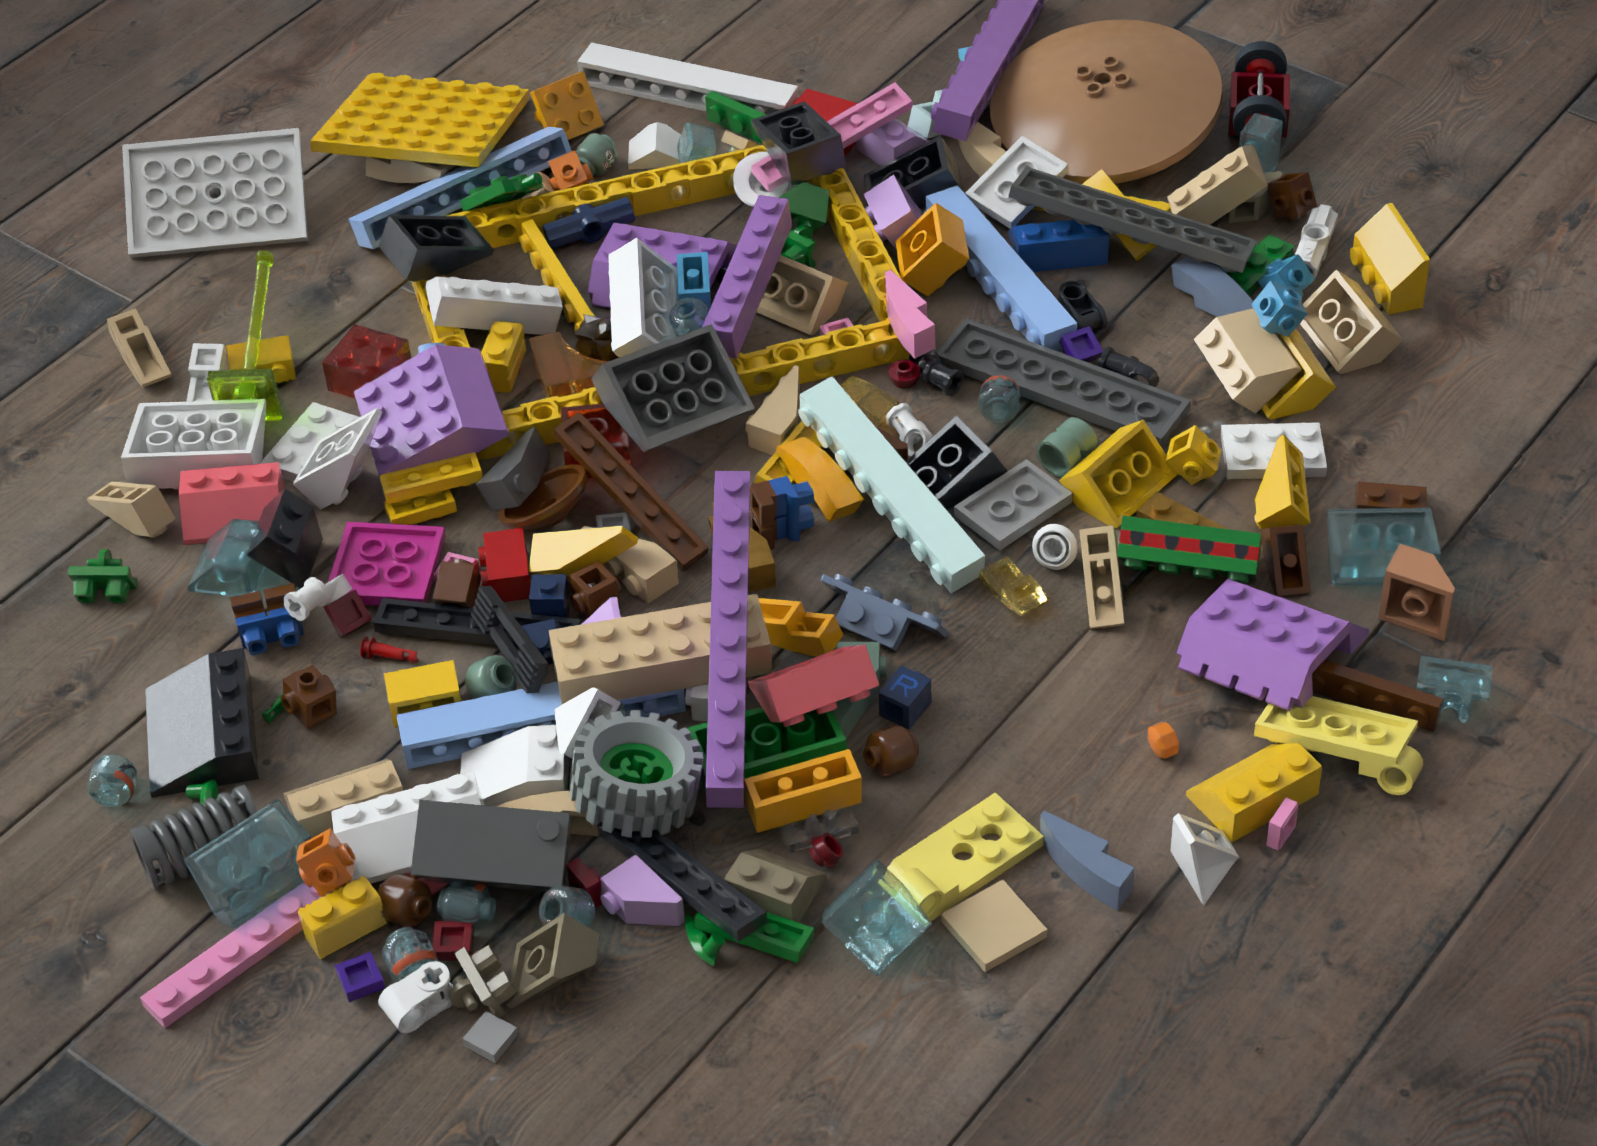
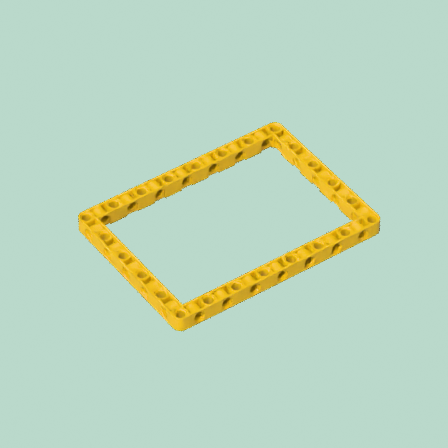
M764 145L446 216H466L491 247L497 248L519 243V236L523 235L521 223L533 219L543 237H545L542 228L544 224L571 216L573 211L582 204H592L597 207L628 197L634 215L639 216L736 194L733 176L738 163L751 154L767 152ZM844 168L837 169L829 175H820L809 179L808 182L809 184L830 190L827 220L879 322L864 326L859 324L826 332V335L805 340L800 338L766 346V349L746 354L741 352L737 359L730 358L749 396L774 391L780 379L786 376L794 365L799 366L800 384L909 358V352L903 347L894 333L886 308L885 272L891 270L900 279L901 277L878 233L875 231L874 225ZM429 280L412 282L431 342L444 343L446 346L470 348L464 329L434 326L426 291V282ZM592 387L584 389L580 393L559 398L554 396L520 404V407L502 411L510 435L476 453L477 459L483 460L504 455L533 427L536 428L545 445L557 443L559 441L553 436L554 429L578 412L598 432L622 426L606 409L596 388Z

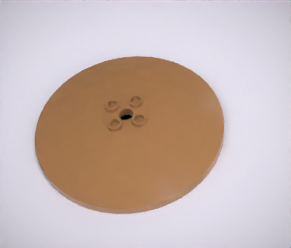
M1139 20L1090 22L1061 30L1043 38L1024 50L1006 67L991 97V124L993 132L1001 137V148L1007 151L1021 136H1024L1066 162L1069 171L1063 177L1064 179L1083 184L1102 169L1114 184L1132 181L1152 175L1177 163L1206 139L1214 128L1222 108L1221 75L1217 64L1209 52L1196 40L1176 29Z

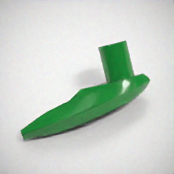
M212 779L204 784L188 785L186 788L187 798H200L202 805L207 798L217 799L218 788L216 781Z
M689 914L685 915L687 937L692 949L700 959L714 966L716 954L725 944V938L719 933H713L707 939L705 933L695 928L693 918Z

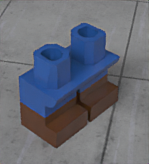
M784 476L750 485V527L767 540L770 550L775 549L776 540L787 537L791 541H799V530L814 527L813 512L809 505H806L814 503V492L808 481L792 485L789 478Z
M294 583L263 590L269 613L268 616H266L260 591L230 597L243 649L247 648L250 655L254 656L264 653L268 649L267 643L280 641L281 646L286 648L299 645L300 636L304 635L302 621L292 617L284 606V596L289 592H296Z

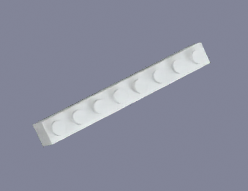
M592 42L577 61L578 72L584 71L590 87L706 111L705 96L711 91L764 114H770L792 106L794 100L799 98L798 86Z

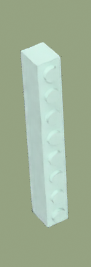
M832 376L799 394L800 409L798 413L802 422L807 427L811 426L815 430L821 445L824 448H830L835 454V459L841 469L844 471L848 470L851 473L857 488L862 493L866 492L871 497L877 512L882 516L884 514L887 516L899 538L904 537L911 545L914 556L919 561H924L928 565L932 577L939 585L943 584L950 593H953L984 575L985 555Z

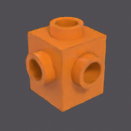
M575 150L548 161L554 177L549 179L554 191L590 184L589 181L594 179L588 164H581Z
M329 828L298 846L296 862L300 867L299 873L304 883L308 887L313 886L321 897L330 891L339 890L340 886L345 887L346 883L351 882L356 857L351 847L347 843L342 844L333 830Z

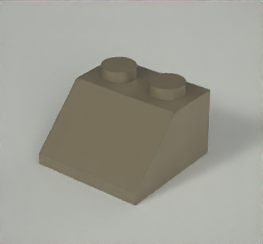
M762 849L741 852L724 880L766 912L800 922L827 877L825 872Z

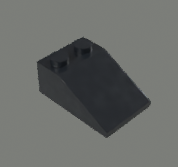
M805 101L751 120L752 126L779 173L792 186L795 184L799 185L802 182L807 183L809 179L820 175L832 174L837 169L846 166L841 134Z
M941 135L864 174L866 192L894 175L919 209L926 208V196L957 185L964 192L957 159Z
M389 215L378 245L402 276L412 282L441 277L491 256L494 252L491 245L466 216Z
M957 415L906 461L908 466L946 510L956 506L1007 472V469L992 450Z

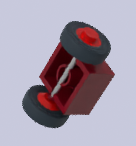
M1267 41L1249 43L1238 52L1235 59V72L1231 74L1228 135L1238 136L1248 144L1261 146L1273 143L1279 138H1287L1290 112V74H1286V56L1283 50L1276 44Z

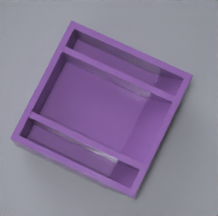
M434 345L354 391L361 417L376 408L382 411L370 445L378 475L472 452L478 453L510 435L485 361L478 348Z

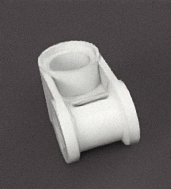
M428 962L404 979L388 986L381 993L378 1004L401 1033H411L432 1017L452 1006L449 999V991L453 987V984L449 982L450 972L447 966L441 962ZM427 974H430L432 982L428 981ZM441 991H443L445 997L443 1000L440 995Z

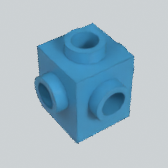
M1297 254L1285 260L1279 258L1270 263L1265 268L1267 273L1258 282L1262 289H1264L1271 280L1294 289L1303 297L1302 291L1315 278L1301 256Z
M1271 280L1251 304L1260 319L1259 324L1264 330L1271 334L1276 332L1287 337L1291 335L1308 314L1301 302L1302 297L1298 292Z

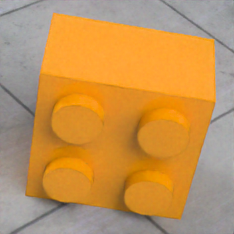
M935 203L895 240L902 281L926 296L941 288L946 280L957 270L963 268L969 260L963 220L938 203Z

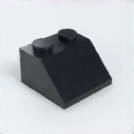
M284 489L264 508L246 554L290 583H294L300 589L304 587V582L310 577L323 541L313 506L289 490Z

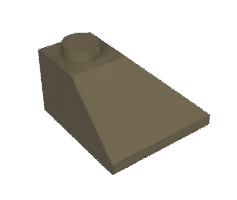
M563 913L519 941L516 945L510 977L517 993L506 1000L505 1006L512 1009L591 969L598 958L597 947L600 934Z

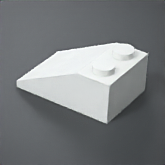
M379 408L320 439L293 482V485L320 510L331 504L338 505L348 495V485L361 473L362 468L360 465L368 453L382 414Z
M556 725L528 726L461 754L460 774L474 771L486 806H498L512 800L536 794L568 791L569 757L559 752Z

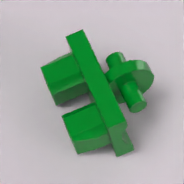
M801 225L796 229L791 228L781 251L782 256L809 267H815L816 261L812 257L815 241L811 239L812 230L805 225Z
M101 549L97 559H88L87 566H69L68 576L74 583V597L80 603L94 602L97 589H106L105 598L109 602L126 603L129 590L137 589L138 579L132 577L130 567L123 566L122 559H112L109 549Z

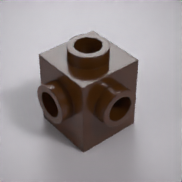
M1309 172L1284 174L1267 183L1276 218L1289 217L1290 221L1299 220L1307 216V211L1317 207Z
M599 560L570 575L572 588L570 601L578 614L583 613L588 619L612 597H617L619 609L621 608L619 593H621L620 584L616 577Z
M313 665L294 672L283 679V695L281 696L283 707L289 714H294L306 728L337 714L336 689L327 675H322Z

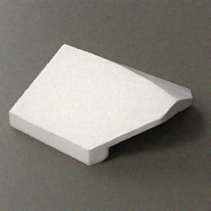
M656 122L648 125L629 141L628 170L662 168L686 162V138L666 124Z

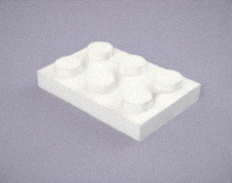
M1021 136L965 194L978 209L1011 229L1035 206H1024L1019 204L1016 199L1008 197L1011 185L1026 167H1030L1063 178L1069 171L1068 164L1024 136Z
M312 402L261 463L279 462L282 477L294 482L320 439L360 417Z
M1320 423L1221 425V441L1227 479H1263L1278 437L1285 435L1303 453L1306 478L1326 477L1327 463Z

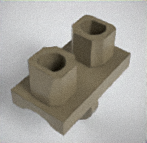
M488 945L472 955L464 947L454 953L468 979H464L463 976L454 978V986L449 991V999L452 1005L456 1008L467 1007L469 1011H472L478 1007L477 1000L480 998L481 1002L489 1007L493 1015L498 1018L505 1015L506 1012L501 1004L517 993V990L504 971L487 981L486 977L502 967L500 960L491 947Z

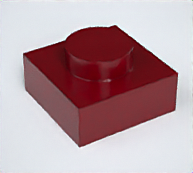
M356 589L323 607L339 637L344 636L372 619Z
M580 858L568 863L566 867L570 889L590 911L602 905L600 898L601 877L593 867L588 869Z
M473 920L435 921L432 951L435 952L436 959H433V961H458L454 953L463 947L472 955L474 939Z

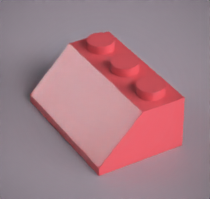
M279 462L181 471L179 503L184 545L252 539L264 508L285 489Z
M866 644L844 646L748 681L750 689L771 722H783L784 727L804 721L803 714L816 709L817 714L838 708L836 702L849 697L850 702L870 696L869 689L880 686Z

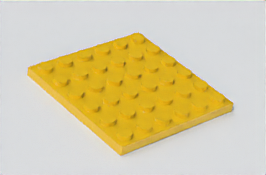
M371 73L366 76L310 140L311 152L480 167L529 101V89H521L517 85L498 87L492 86L491 83L487 82L465 84L462 80L443 82L438 81L437 78H424L421 80L412 79L408 75L388 77L383 73Z

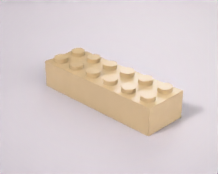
M757 594L748 595L746 678L773 673L771 643ZM711 602L549 630L553 663L562 705L593 687L618 701L709 684Z

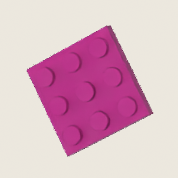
M347 522L328 582L344 574L352 587L350 591L356 589L364 605L379 606L382 598L427 603L434 580V573L437 570L446 538L445 528L437 526Z

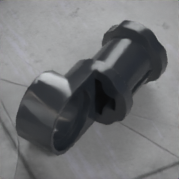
M1109 346L1105 348L1098 362L1099 367L1139 381L1137 375H1141L1147 379L1151 386L1157 387L1159 383V376L1152 367L1139 362V358L1135 356L1127 357L1119 354Z
M935 349L917 358H914L909 353V360L916 363L920 368L923 382L938 386L947 396H953L960 390L964 381V373L945 366Z

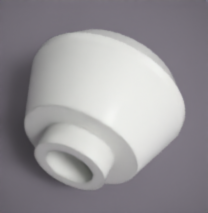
M1046 525L1036 533L1033 539L1032 548L1034 556L1042 566L1048 569L1060 570L1066 568L1076 558L1078 551L1077 540L1074 534L1063 525Z

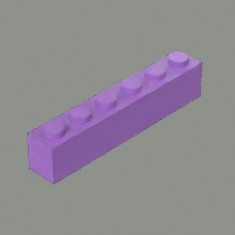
M758 196L702 326L713 325L729 358L737 359L791 230V213L789 201L786 198Z

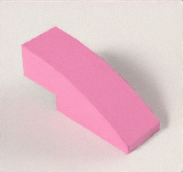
M891 270L885 272L886 308L895 335L914 358L935 349V324L927 318V302Z

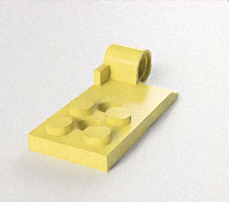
M1312 696L1302 708L1294 704L1290 711L1268 703L1255 723L1254 736L1267 739L1273 743H1299L1307 751H1318L1359 761L1358 774L1377 778L1380 787L1392 795L1408 793L1423 768V759L1419 752L1407 746L1417 728L1418 721Z
M993 793L893 859L891 864L882 871V876L892 885L891 895L918 921L928 919L931 922L940 916L941 913L949 910L1044 846V836L998 794ZM993 833L999 835L1001 838L997 841L985 840L982 837L986 834ZM959 852H967L972 857L968 860H959L954 855Z

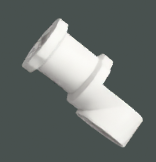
M907 403L894 406L886 415L888 426L895 428L900 434V440L907 443L908 456H912L915 453L913 449L914 443L919 442L923 438L924 445L933 437L926 428V425L922 421H917L913 416L912 408Z
M344 574L337 576L326 584L315 577H311L304 582V587L300 590L289 592L284 596V606L292 617L303 621L310 615L312 609L334 602L348 593L352 587Z

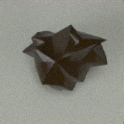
M583 314L584 321H582L574 335L577 337L576 349L587 366L600 368L602 364L620 358L612 351L611 316L595 317Z

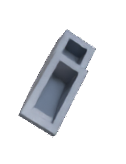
M1188 256L1171 265L1174 287L1193 295L1195 307L1216 317L1253 308L1251 305L1253 300L1229 275L1213 263L1197 262L1191 256Z
M1043 811L1040 815V833L1044 836V847L1061 870L1079 887L1097 900L1118 911L1133 891L1134 867L1108 855L1109 841Z

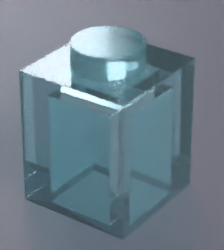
M685 123L677 143L679 164L714 156L717 150L714 130L708 127Z

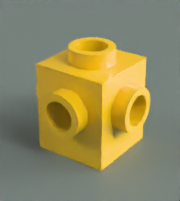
M1195 425L1171 438L1165 461L1173 467L1178 475H1181L1193 485L1202 479L1211 478L1217 472L1221 449L1214 440L1210 439Z

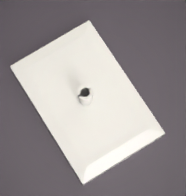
M299 128L122 145L127 242L130 258L308 241L301 132Z

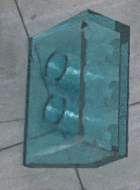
M1431 508L1328 509V564L1332 585H1383L1385 570L1400 544L1433 554L1437 561L1440 562L1441 552Z
M276 799L183 860L218 922L236 928L304 883L299 873L300 867L296 862L298 846L312 837L283 803Z

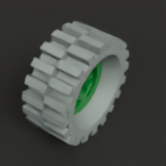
M631 710L630 716L623 717L621 711L611 713L610 720L601 715L595 718L594 726L587 723L582 729V735L578 734L575 741L569 785L571 801H576L575 809L579 814L587 812L586 820L592 825L601 821L603 822L602 830L612 833L614 828L622 829L621 836L631 837L632 831H640L641 838L651 837L652 830L655 829L658 830L660 835L670 832L671 824L676 828L682 826L685 817L690 818L693 814L697 801L703 763V752H699L700 744L697 739L690 740L691 732L686 727L678 731L677 722L670 718L665 723L659 721L660 714L650 712L649 718L640 716V710Z

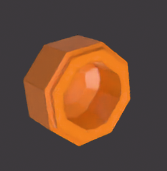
M1160 722L1148 728L1147 739L1151 750L1157 757L1166 759L1178 754L1179 741L1169 723Z

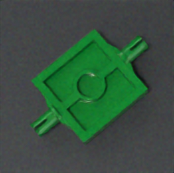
M536 172L528 177L527 174L517 175L510 178V180L508 176L498 177L490 181L491 186L489 187L481 186L470 190V196L460 200L464 212L518 200L544 188L542 176Z

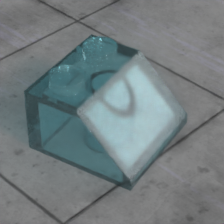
M233 519L207 540L189 581L188 591L232 596L255 592L265 566L246 554L259 521Z
M876 859L823 910L822 924L878 976L931 925V921L905 885Z

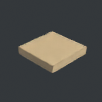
M1004 880L995 883L941 913V922L984 972L991 970L1047 938L1048 929Z

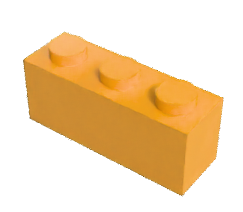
M850 749L744 779L745 803L757 833L862 803V777Z

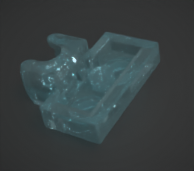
M1421 656L1416 690L1432 693L1443 698L1441 713L1445 708H1453L1459 714V721L1465 723L1469 718L1472 699L1489 702L1493 666Z

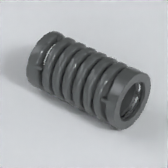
M244 784L235 787L231 794L222 792L217 796V799H205L203 805L201 803L192 804L190 811L182 808L178 810L177 816L167 814L164 816L163 821L154 819L150 823V828L146 825H139L129 829L136 853L153 891L158 890L162 883L171 885L175 881L167 852L181 879L188 878L189 876L182 850L193 873L198 874L203 870L195 843L206 867H215L216 860L208 837L219 861L225 863L229 860V854L221 831L232 855L240 857L243 851L237 838L232 818L237 825L241 842L246 852H252L256 846L268 845L262 820ZM157 860L159 865L154 866L153 861Z

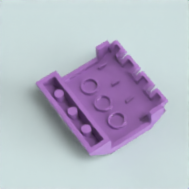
M613 223L593 260L587 292L590 294V300H592L591 305L611 309L609 297L610 278L608 273L609 254L636 238L676 268V254L707 252L710 288L720 268L725 267L730 262L737 245L713 238Z
M1227 579L1189 618L1177 650V654L1180 655L1178 668L1198 677H1203L1206 672V680L1230 689L1236 684V691L1258 700L1265 698L1269 688L1266 703L1290 711L1294 704L1302 708L1313 696L1312 673L1330 653L1337 649L1351 655L1369 635V629Z

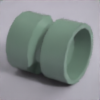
M1071 417L1057 427L1056 432L1049 434L1038 444L1036 454L1044 469L1050 474L1062 478L1098 447V440L1093 429L1085 421Z

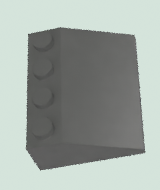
M712 324L606 362L601 365L591 378L606 409L643 452L655 449L755 409Z

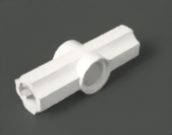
M1323 204L1312 209L1307 224L1302 228L1301 240L1295 255L1299 254L1314 278L1317 277L1322 261L1327 257L1328 244L1338 219V213L1334 212L1331 206Z

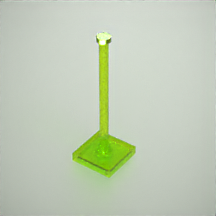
M263 250L257 252L255 257L257 272L243 370L208 371L207 383L213 401L266 399L265 421L282 420L284 410L272 368L256 369L269 270L274 263V255L269 251Z

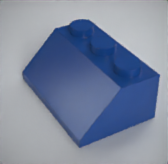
M1059 220L1056 222L1013 226L1008 231L1012 249L1032 272L1108 264L1109 233L1104 231L1103 227L1094 224L1083 225L1075 220Z

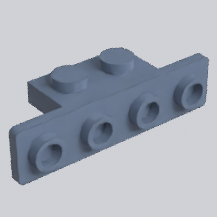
M825 574L821 577L820 581L829 589L846 596L836 616L838 624L842 629L872 642H880V645L895 652L910 624L943 638H946L949 633L941 625L942 619L929 612L924 611L922 616L911 612L913 607L898 599H894L890 603L882 599V593L867 586L864 587L863 591L853 587L854 582L839 574H835L834 578Z

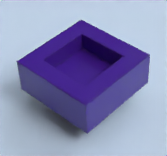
M1090 326L1062 335L1059 341L1066 355L1085 362L1099 359L1103 353Z
M371 952L334 965L348 1002L385 989L383 978Z

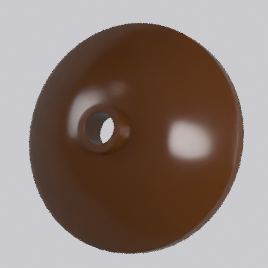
M571 464L542 474L537 488L519 507L500 509L498 518L501 524L509 529L523 528V530L539 529L548 525L554 526L559 524L566 518V514L575 507L583 494L588 481L586 470L581 465Z

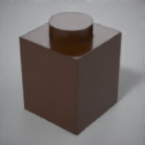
M455 559L453 562L441 561L433 595L435 603L473 608L476 604L475 599H477L481 576L475 565L463 559Z

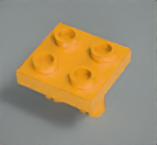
M584 71L530 92L537 109L535 112L537 123L543 125L544 128H563L567 140L604 125Z

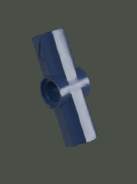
M624 197L597 207L592 204H582L573 211L571 216L544 224L542 228L550 248L555 249L579 240H584L588 243L597 242L604 237L606 231L610 230L613 223H632L635 221V215L628 197Z

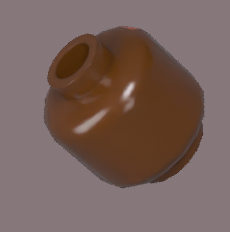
M900 725L886 727L869 734L863 751L864 760L879 775L889 776L913 767L919 754V744L915 735L905 727Z
M396 874L384 881L377 890L383 904L382 917L392 923L411 928L425 920L431 911L432 894L430 887L424 881Z

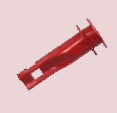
M365 636L361 643L360 655L362 658L367 654L368 659H371L373 655L401 661L406 659L412 663H417L419 660L417 658V651L378 643L374 637L369 641L368 636Z

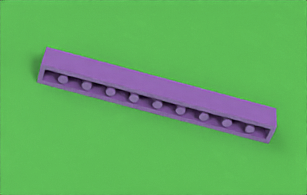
M1045 0L997 1L996 9H991L988 21H984L980 34H976L972 48L968 47L964 61L959 62L956 75H951L948 89H943L939 103L935 102L931 112V119L935 120L933 132L962 141L968 139L990 101L1001 74L1013 61L1040 14Z
M715 471L706 760L707 807L744 808L750 471Z

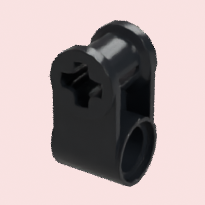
M1071 280L1060 285L1058 301L1077 322V330L1090 326L1091 330H1104L1107 328V316L1103 307L1097 303L1084 284Z

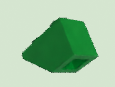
M802 182L781 195L779 198H786L789 201L792 227L797 228L805 225L813 233L823 226L827 218L830 190Z

